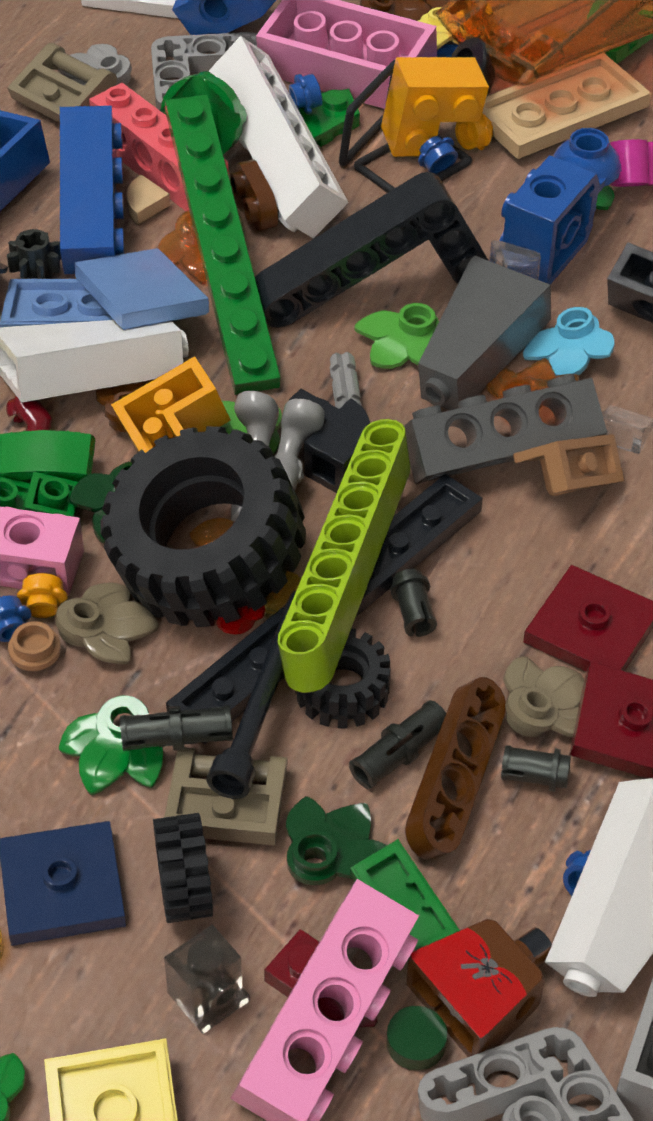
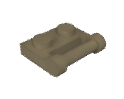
M48 43L7 89L12 99L60 123V107L90 106V98L106 91L110 87L116 86L117 76L107 69L101 68L98 70L66 54L65 49L55 43ZM61 69L87 83L83 86L54 70Z
M184 747V750L177 751L164 817L199 813L205 839L275 846L283 792L287 778V757L271 756L270 761L253 760V766L256 770L253 781L265 782L266 785L252 784L246 797L231 799L215 793L208 786L206 779L194 778V775L207 777L216 756L196 754V748Z

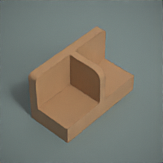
M614 434L556 441L513 454L515 463L540 460L546 489L552 496L624 481Z

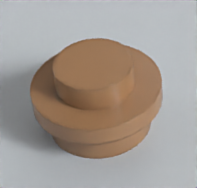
M31 621L20 625L14 631L8 643L10 660L18 668L26 671H39L50 667L57 661L61 653V644L58 635L47 624Z

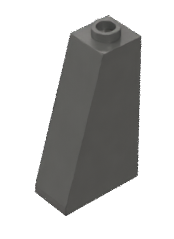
M474 256L469 261L418 363L421 398L433 405H439L448 410L459 409L457 404L459 401L478 396L551 320V285Z

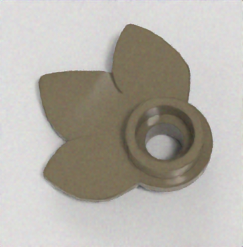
M102 583L89 587L82 598H72L61 603L55 616L58 633L64 641L74 646H85L96 659L115 664H128L131 656L128 642L156 632L159 623L155 616L143 605L129 601L130 591L125 585L119 583Z
M525 656L513 660L507 667L503 678L504 684L510 693L505 703L506 720L510 727L517 733L528 737L540 736L550 729L568 737H573L579 709L578 705L580 704L584 684L582 675L565 666H553L542 671L531 659Z

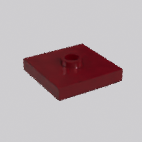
M571 564L524 631L523 643L583 671H587L591 661L625 671L653 629V601Z
M591 661L585 674L569 755L647 779L653 778V679Z

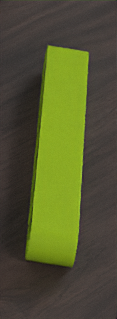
M380 419L370 423L362 431L278 634L277 642L285 679L288 686L295 691L307 693L321 690L333 678L405 488L411 465L406 430L403 424L397 420Z

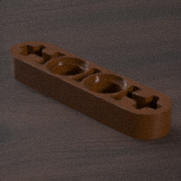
M479 677L457 688L454 692L407 818L405 827L406 840L411 850L425 860H433L451 853L461 843L505 716V696L495 681L487 677ZM458 733L463 734L471 745L472 753L470 758L464 755L458 745ZM443 775L449 777L456 787L457 795L455 801L445 794L442 786Z

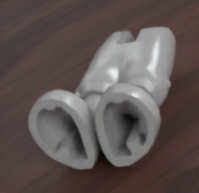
M244 391L237 396L234 410L236 416L246 427L247 434L252 436L253 441H262L269 447L279 415L278 405L272 397L265 393ZM292 399L285 404L281 420L280 444L275 458L280 459L294 491L297 484H300V481L304 478L302 463L298 459L300 449L315 431L322 428L325 411L319 404L306 399ZM231 504V526L239 516L242 509L241 506Z

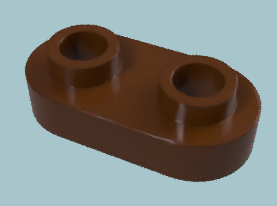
M253 159L237 163L235 172L230 174V183L235 198H241L243 201L247 222L249 224L254 223L259 231L277 227L278 210L276 200L257 161Z

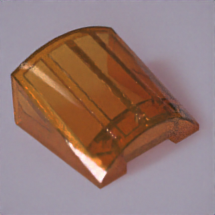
M450 0L436 12L438 20L459 44L470 38L482 39L486 45L487 54L490 56L492 65L495 68V75L517 86H528L602 53L653 34V0Z

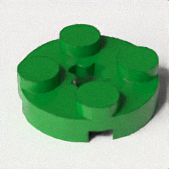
M204 71L182 78L173 84L164 95L161 110L164 109V114L166 115L165 100L208 95L222 153L225 154L235 146L242 134L243 124L247 120L246 109L240 103L234 90L211 72Z

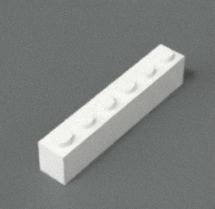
M240 36L209 72L226 82L234 90L240 103L246 109L247 120L243 124L239 141L250 152L252 158L257 161L271 187L279 209L278 219L292 232L300 230L314 239L349 202L271 58L267 53Z

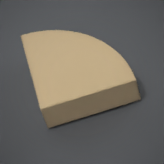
M139 175L131 182L127 190V205L130 217L139 225L169 207L170 194L143 175Z

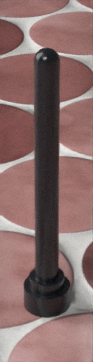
M297 590L293 591L289 596L231 747L214 758L208 772L207 784L220 796L231 799L246 797L255 778L256 770L253 766L254 761L251 754L283 673V665L277 642L278 634Z

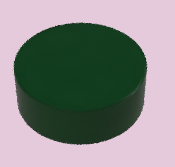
M409 1006L399 1010L389 1021L386 1039L387 1050L391 1058L400 1066L410 1070L428 1069L437 1064L445 1053L447 1028L443 1019L435 1011L423 1006Z

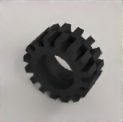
M351 628L336 670L353 671L363 679L358 683L348 686L329 683L321 690L302 693L295 691L300 708L306 706V715L313 719L320 714V724L329 727L331 719L338 720V728H347V721L349 719H354L356 727L364 725L365 714L372 720L379 715L380 707L385 708L390 689L389 654L384 655L385 647L382 643L378 641L372 645V635L364 632L360 639L356 638V629Z
M192 813L153 819L166 922L173 923L213 917L211 881L200 814Z

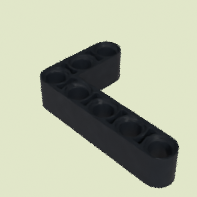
M425 172L407 180L267 267L255 276V281L266 323L271 327L281 328L296 322L427 240L430 241L457 284L469 261L474 256L488 260L441 179L434 173Z

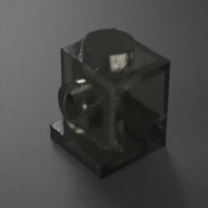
M213 924L164 957L167 993L202 1034L250 1001V995L242 985L241 956Z

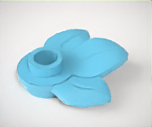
M573 307L563 311L558 316L555 327L540 331L526 345L523 357L525 360H549L550 370L556 378L570 374L578 376L587 368L590 358L604 359L610 357L615 347V341L610 332L600 328L598 319L593 316L589 309Z

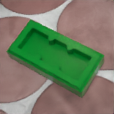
M399 839L350 868V875L354 881L359 879L419 915L409 933L418 939L413 952L460 931Z

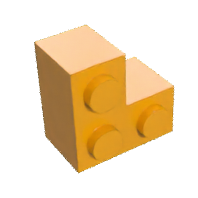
M396 57L381 124L393 157L420 156L421 146L428 139L438 135L440 122H480L489 86L475 57Z
M195 356L111 404L137 451L139 452L142 449L145 453L156 446L155 440L165 435L171 439L180 436V430L192 427L197 428L198 432H205L207 426L221 427L231 421L215 386Z

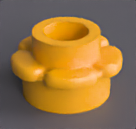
M482 113L480 122H457L455 127L456 138L464 149L478 148L483 150L491 142L493 135L492 123L484 113Z
M47 573L27 576L22 582V589L17 593V597L21 600L22 605L30 609L31 616L38 618L54 616L60 604L68 599L66 591L63 590V581L59 577Z

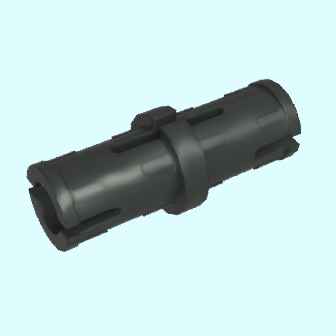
M428 700L419 710L399 725L393 723L383 729L381 739L360 756L355 757L349 762V769L355 780L364 788L371 789L378 781L399 765L411 764L419 756V749L439 734L446 716L445 710L435 701ZM412 733L413 737L391 755L388 756L386 754L390 748Z
M230 705L199 710H181L180 706L169 707V712L120 716L123 751L158 746H172L174 751L184 750V745L209 741H233Z

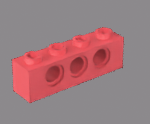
M124 83L110 87L106 91L90 98V106L112 105L113 123H121L123 149H116L117 157H122V162L135 173L143 175L168 192L170 200L190 214L166 115ZM224 159L225 164H226V168H227V172H228V176H229V165H228V161H227L226 159Z

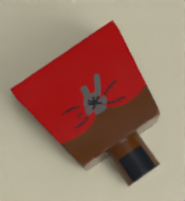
M485 919L412 952L408 959L406 985L425 1007L440 1015L446 1025L448 1035L465 1055L470 1057L500 1046L537 1009L541 1003L545 982L539 967L545 964L552 943L545 933L536 927L513 940L497 921Z

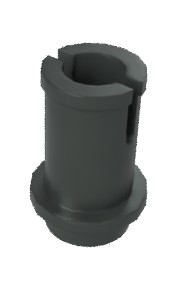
M406 569L398 572L393 577L390 592L392 598L399 602L405 633L408 636H413L415 633L414 625L416 636L421 637L433 632L437 627V622L433 616L427 594L431 587L429 579L417 569Z
M506 745L503 755L501 780L507 781L509 779L548 785L549 791L555 792L556 787L567 788L571 756L562 755L561 749L555 748L554 753H547Z

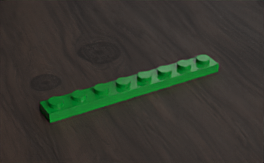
M208 95L165 100V113L234 395L244 391H263L280 388V374Z

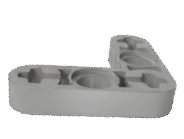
M239 32L167 36L155 40L151 46L156 108L161 109L163 97L173 84L189 76L190 73L209 72L240 36L257 47V33ZM205 52H215L214 54H203ZM166 57H173L174 60L166 61ZM167 78H179L178 80H164Z
M553 1027L544 1029L437 1068L426 1074L418 1087L419 1111L423 1121H484L504 1113L509 1105L529 1095L539 1096L550 1101L558 1109L562 1121H634L582 1039L575 1032L566 1028ZM555 1054L558 1059L567 1060L568 1075L563 1078V1068L554 1056H547ZM500 1070L509 1071L519 1078L515 1084L504 1088L495 1087L485 1080L488 1075ZM468 1084H475L476 1095H474L473 1086L468 1087ZM587 1094L598 1098L602 1104L594 1111L581 1112L573 1109L568 1102L576 1095ZM446 1095L447 1099L456 1102L452 1104H446V1102L442 1098L437 1097Z

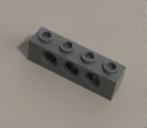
M574 374L547 381L548 388L531 391L530 385H522L503 391L502 399L487 402L485 395H479L459 401L457 403L459 409L442 412L441 407L437 405L413 412V419L404 427L415 484L439 479L444 474L452 476L514 461V453L552 442L607 434L593 378L576 381ZM540 406L548 407L555 416L554 426H549L541 420L539 416ZM495 416L503 417L509 422L511 426L510 437L502 436L497 432L494 426ZM449 427H457L464 432L467 439L465 448L458 447L451 442L448 435Z

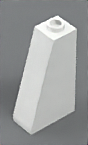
M115 320L0 327V376L21 402L154 380L182 364L183 358L188 357L189 353L185 332L179 329L172 321L123 330Z
M653 778L619 782L545 960L546 964L564 976L563 983L565 986L584 996L595 997L598 992L624 993L653 954Z

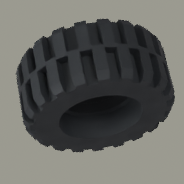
M207 426L205 432H198L197 428L192 427L180 430V436L169 439L165 435L155 440V447L146 453L141 449L131 458L132 466L127 471L121 469L112 483L116 489L115 492L109 491L106 495L102 508L106 515H103L100 526L101 536L105 540L104 549L108 558L137 602H141L143 607L156 618H163L165 616L169 623L187 626L189 620H193L196 627L214 626V620H218V617H223L226 623L241 619L238 608L248 606V609L252 607L255 612L267 604L266 596L272 591L278 594L286 585L288 580L285 574L287 571L294 572L302 557L298 548L303 547L306 538V529L303 524L305 516L302 506L280 459L275 458L272 449L264 442L259 440L253 441L250 434L233 429L228 434L225 427ZM216 504H233L242 507L233 525L216 540L192 549L167 548L169 538L176 527L197 510Z

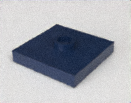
M110 821L0 838V862L11 946L126 927Z

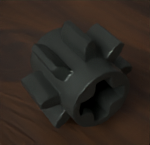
M38 229L25 230L16 237V241L8 242L10 251L7 254L9 273L20 271L21 279H51L53 273H60L59 261L62 260L60 241L49 242L47 232Z

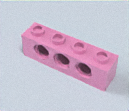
M0 507V586L22 589V582L27 576L47 573L55 575L63 581V590L69 596L84 552L80 518L62 514L20 510L13 507Z
M357 879L336 912L230 1099L266 1121H320L334 1096V1093L325 1089L335 1068L345 1073L363 1043L361 1039L354 1036L364 1016L374 1021L391 989L382 984L391 966L401 971L418 942V939L409 933L419 915ZM355 947L364 950L372 961V968L364 970L355 967L348 959L347 949ZM329 997L339 1002L344 1011V1020L332 1021L323 1016L318 1007V999ZM299 1048L309 1052L316 1064L315 1073L302 1074L296 1071L289 1062L288 1051Z

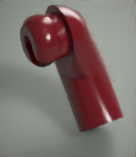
M15 396V398L8 401L6 405L8 417L16 414L13 421L15 423L25 422L27 425L26 431L51 430L53 424L52 416L39 400L21 402Z

